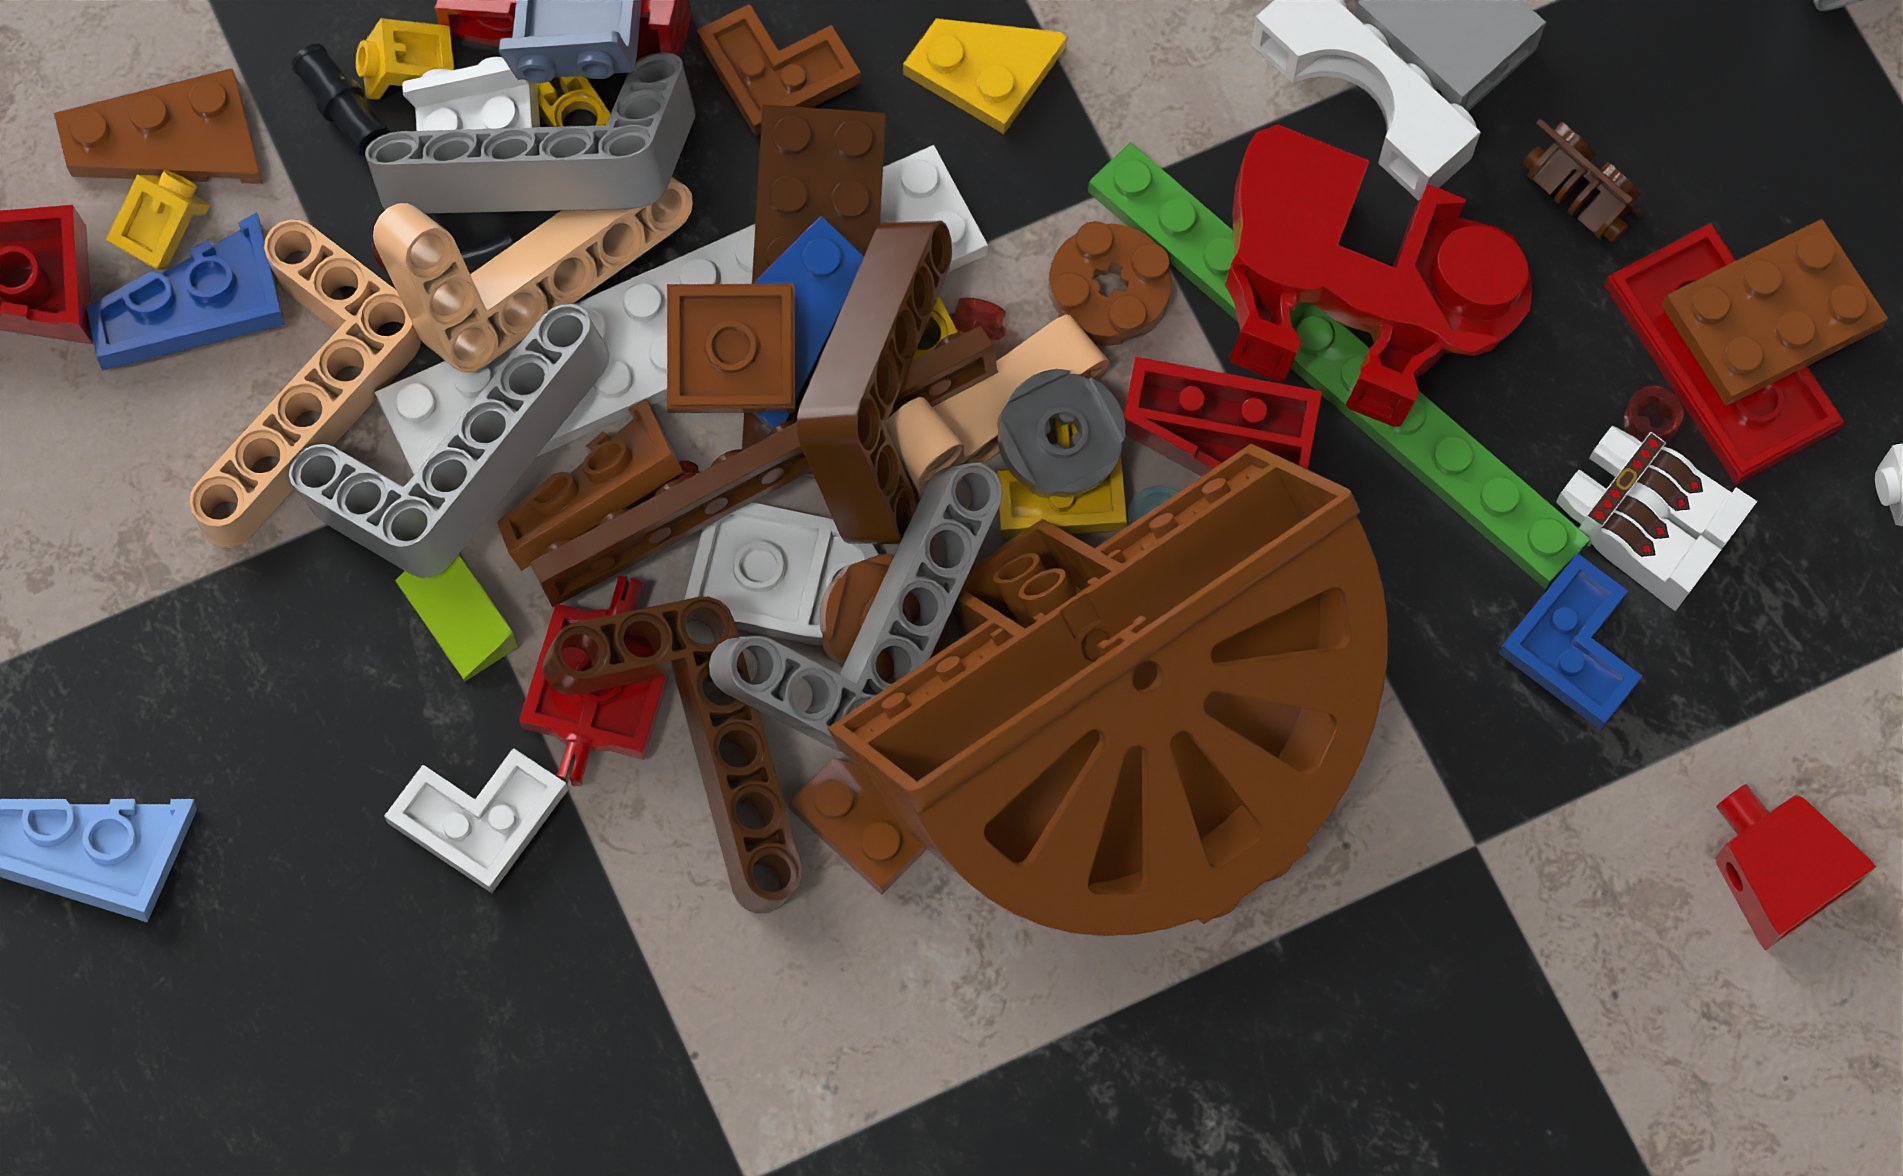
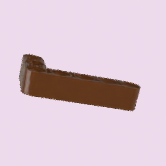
M941 220L883 222L878 225L799 407L797 432L801 448L843 541L848 544H900L917 508L914 492L887 430L886 422L951 265L952 240L946 223Z
M695 597L576 622L564 627L555 636L543 661V673L548 684L560 693L581 695L674 674L733 894L741 906L756 914L769 913L778 909L799 887L802 871L759 710L730 696L729 705L718 706L713 704L705 697L702 684L705 682H713L709 669L712 652L723 641L739 637L729 608L720 600L712 597ZM690 621L704 623L711 629L714 635V643L700 644L689 637L686 623ZM629 634L643 636L650 642L653 648V655L647 658L633 655L627 650L624 644V637ZM572 647L583 650L591 661V669L576 671L569 668L561 657V650ZM742 651L736 663L737 672L746 683H749L751 680ZM731 742L742 748L747 757V766L733 767L728 765L719 753V744ZM750 804L755 806L763 817V828L752 830L741 824L736 816V805ZM765 865L772 868L780 879V890L778 892L762 890L753 878L754 866Z

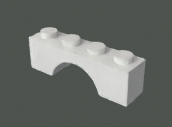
M1274 0L1256 16L1251 45L1291 83L1314 77H1335L1358 85L1374 98L1383 112L1387 126V135L1378 164L1418 201L1427 184L1439 188L1472 159L1480 131L1476 128L1471 115L1460 105L1447 102L1433 89L1429 77L1421 68L1412 63L1406 64L1389 48L1384 35L1373 25H1364L1346 8L1344 0Z

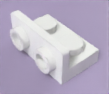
M502 57L487 58L482 60L477 66L454 71L447 69L431 70L424 73L421 78L407 80L402 83L403 95L416 108L417 131L540 127L537 83L517 80Z

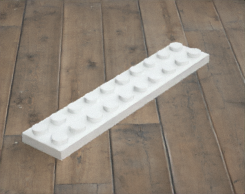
M934 145L883 167L880 223L938 220L946 223L952 240V261L948 272L987 255L988 244ZM755 224L573 304L580 306L588 313L608 348L610 354L609 364L601 377L537 457L631 415L628 409L644 399H647L651 406L667 399V284H752ZM523 340L475 372L463 373L444 361L375 392L377 401L413 476Z

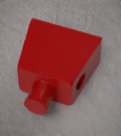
M1745 784L1728 795L1716 806L1737 833V836L1725 844L1715 857L1717 866L1757 940L1765 951L1857 887L1876 868L1869 857L1807 800L1799 795L1791 797L1769 812L1748 784Z

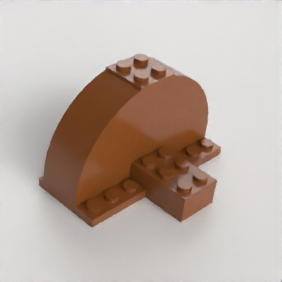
M1250 444L1096 548L1041 519L972 565L952 608V612L965 636L827 729L837 747L864 769L874 789L904 829L917 842L986 898L1011 913L1045 927L1070 933L1097 936L1137 935L1169 929L1194 920H1199L1205 925L1213 918L1222 917L1233 911L1239 904L1240 899L1263 883L1283 876L1289 871L1293 862L1310 851L1307 843L1337 806L1364 757L1376 724L1384 691L1388 658V622L1384 590L1376 559L1357 517V514L1361 511L1350 489L1256 445Z

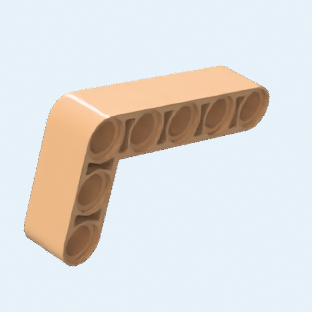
M671 177L664 195L653 204L633 209L561 210L471 274L451 234L417 207L408 203L395 204L387 208L379 216L374 226L373 239L418 337L427 347L456 370L469 373L485 367L523 340L541 317L550 309L559 305L575 303L678 230L691 213L693 199L688 187L674 177Z
M290 219L274 226L266 236L265 253L277 284L295 300L335 329L336 332L204 474L191 491L189 503L192 514L202 534L210 543L218 547L231 548L241 545L248 540L295 489L289 478L290 465L294 458L302 450L312 445L326 444L334 446L377 399L375 392L389 386L420 349L421 339L418 337L397 291L313 226L302 220ZM307 251L310 253L307 259L301 263H284L286 257L293 252ZM351 286L357 289L352 296L344 300L329 298L332 292L340 287ZM400 322L404 324L402 329L394 335L380 336L376 334L379 327L385 323ZM357 366L363 369L361 374L354 380L346 382L334 379L343 368ZM317 411L322 414L319 420L311 426L297 427L293 425L296 418L304 412ZM272 456L280 459L277 466L269 472L255 473L251 471L255 462L261 458ZM224 502L238 504L234 513L227 518L218 520L209 517L213 508L218 504Z

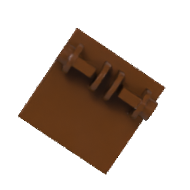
M1540 118L1537 121V125L1553 144L1546 152L1540 146H1537L1528 154L1523 161V165L1530 170L1527 177L1535 181L1552 196L1576 170L1573 176L1559 190L1554 200L1559 205L1562 204L1587 179L1590 184L1575 199L1568 209V213L1572 216L1577 215L1600 191L1601 193L1577 219L1589 228L1599 240L1606 237L1609 241L1615 243L1630 226L1623 220L1629 211L1634 213L1640 220L1645 216L1635 203L1641 193L1626 176L1608 161L1600 170L1590 161L1596 154L1565 123L1561 121L1553 130Z

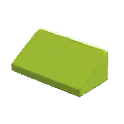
M459 554L443 572L435 576L420 578L404 571L395 580L464 682L518 648L513 631Z

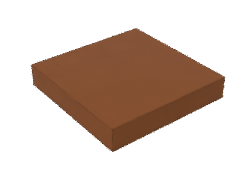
M667 284L668 413H795L794 284Z

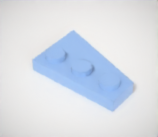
M0 799V877L148 922L197 811L195 800L171 799L170 804H136L135 799H110V804H69L66 799Z

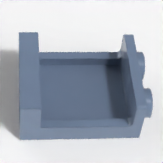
M516 0L513 37L500 39L499 53L517 80H526L533 83H545L551 81L554 77L569 76L605 79L615 73L635 72L642 0Z

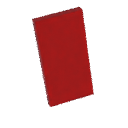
M1709 223L1609 275L1604 286L1734 484L1738 485L1839 431L1844 424V420L1807 366L1728 406L1724 404L1661 306L1666 295L1736 261L1713 225Z

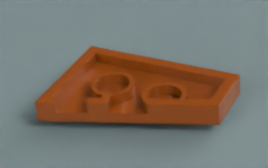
M233 68L54 113L66 166L71 177L135 179L137 174L162 175L163 171L166 170L195 182H208L209 177L240 178L241 183L263 184Z
M647 399L628 409L634 419L612 438L602 431L585 446L589 454L585 457L584 462L570 474L567 472L553 473L497 522L508 553L521 571L530 566L529 562L541 557L543 551L551 544L562 539H575L589 529L598 527L600 521L608 514L624 509L645 495L656 494L662 486L684 472L657 413Z

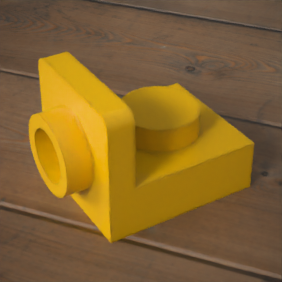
M380 18L368 38L362 40L357 49L356 70L360 77H364L367 99L379 100L389 85L403 86L402 83L404 81L421 78L424 73L431 70L447 69L454 71L450 26Z
M166 170L163 171L161 176L137 174L106 241L155 269L167 270L192 216H206L211 204L194 195L197 186L178 174Z

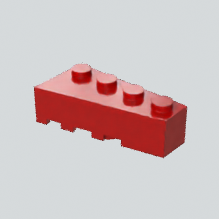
M73 205L0 210V330L93 345L86 309L91 304L87 226Z

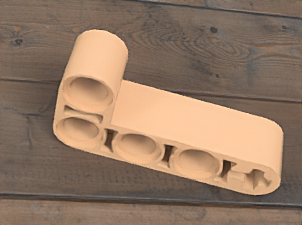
M1071 315L1058 317L996 361L998 373L937 404L933 408L924 397H918L903 405L889 417L886 422L887 430L918 502L930 479L943 468L969 463L985 464L1000 453L997 440L998 417L1012 393L1026 379L1051 369L1071 370L1070 374H1078L1088 380L1091 377L1098 380L1104 374L1110 364L1109 360Z

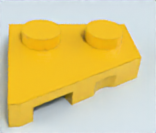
M935 19L903 63V75L1002 134H1005L1065 50L1067 36L1056 31Z

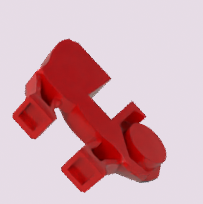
M1275 125L1256 132L1248 145L1235 184L1232 210L1235 254L1225 286L1235 303L1241 332L1229 359L1233 364L1273 380H1285L1301 344L1300 338L1291 325L1290 311H1293L1300 302H1312L1319 310L1339 324L1371 333L1374 345L1368 350L1360 367V374L1346 402L1348 409L1390 426L1401 427L1418 395L1419 390L1416 378L1427 372L1444 353L1475 356L1494 350L1499 343L1517 329L1528 315L1531 306L1532 290L1531 276L1526 257L1516 239L1500 228L1458 218L1466 202L1465 198L1429 184L1426 185L1410 218L1393 267L1339 246L1340 238L1370 161L1281 125Z

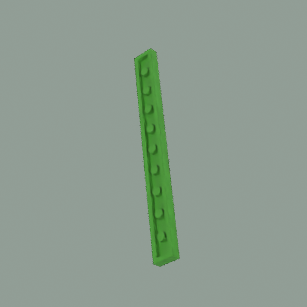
M1130 142L1089 181L1088 193L1126 226L1143 232L1156 244L1163 247L1168 254L1169 263L1238 322L1235 303L1225 286L1235 254L1234 231ZM1300 302L1293 311H1290L1291 325L1301 340L1298 352L1290 368L1315 390L1322 391L1324 398L1545 590L1557 579L1577 553L1580 555L1587 548L1591 539L1420 391H1418L1416 401L1401 427H1393L1349 410L1346 402L1357 381L1360 367L1370 348L1342 324H1339L1319 310L1312 302Z

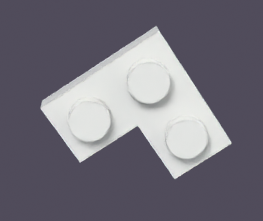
M513 748L476 799L422 765L384 817L389 825L490 893H493L568 789L564 781Z

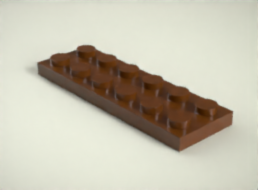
M763 104L752 284L820 216L865 256L875 230L880 224L886 113ZM827 341L820 353V356L815 364V368L805 388H803L795 404V413L790 414L789 420H797L800 404L811 381V378L814 374V371L818 365V362L821 358ZM744 413L742 450L767 438L771 431L753 413ZM812 471L799 477L815 479Z

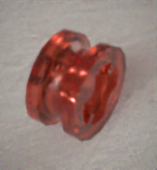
M1643 387L1634 393L1624 412L1623 425L1625 432L1640 442H1643L1650 432L1662 439L1666 444L1671 442L1683 418L1684 411L1681 401L1675 393L1664 387ZM1646 406H1656L1658 416L1668 417V419L1664 418L1659 428L1650 427L1648 417L1638 416V414L1643 415Z

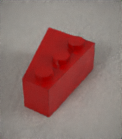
M1135 356L1124 412L1125 435L1201 477L1250 444L1256 445L1308 470L1322 391Z

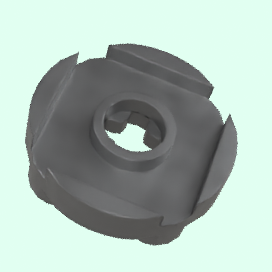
M1051 369L1037 373L1026 379L1015 389L998 417V447L1006 467L1020 483L1026 485L1033 494L1039 497L1049 498L1057 496L1066 498L1086 493L1102 483L1118 462L1122 450V442L1125 440L1126 425L1123 412L1111 391L1092 377L1088 380L1081 375L1070 374L1071 370ZM1057 418L1062 425L1073 423L1077 433L1070 439L1072 448L1063 449L1059 444L1052 445L1048 441L1046 435L1051 430L1048 422L1050 419Z

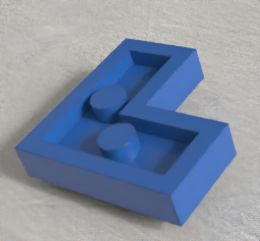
M1578 553L1505 641L1498 653L1600 731L1642 678L1641 674L1592 639L1624 600L1628 590Z

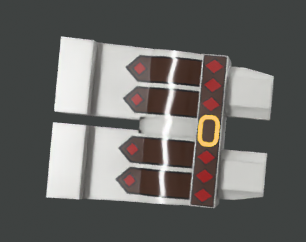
M1612 426L1596 446L1589 459L1616 478L1606 489L1584 472L1578 470L1563 489L1556 503L1581 524L1579 529L1591 539L1588 544L1589 547L1592 544L1606 559L1676 611L1757 501L1737 487L1731 493L1698 471L1683 455L1664 447L1666 442L1652 432L1648 434L1643 442H1640L1632 435Z

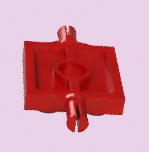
M628 576L617 577V584L609 610L585 611L556 603L519 722L522 729L556 737L566 744L556 777L567 785L570 778L572 786H582V779L592 751H611L642 760L645 759L670 675L581 695H566L556 691L549 685L543 673L545 655L555 636L564 627L576 622L635 610L640 591L644 585L635 578H631L629 585ZM629 634L624 637V644L633 655L640 658H647L653 655V648L650 642L643 636ZM575 647L561 650V657L569 668L576 671L591 669V661L583 650Z

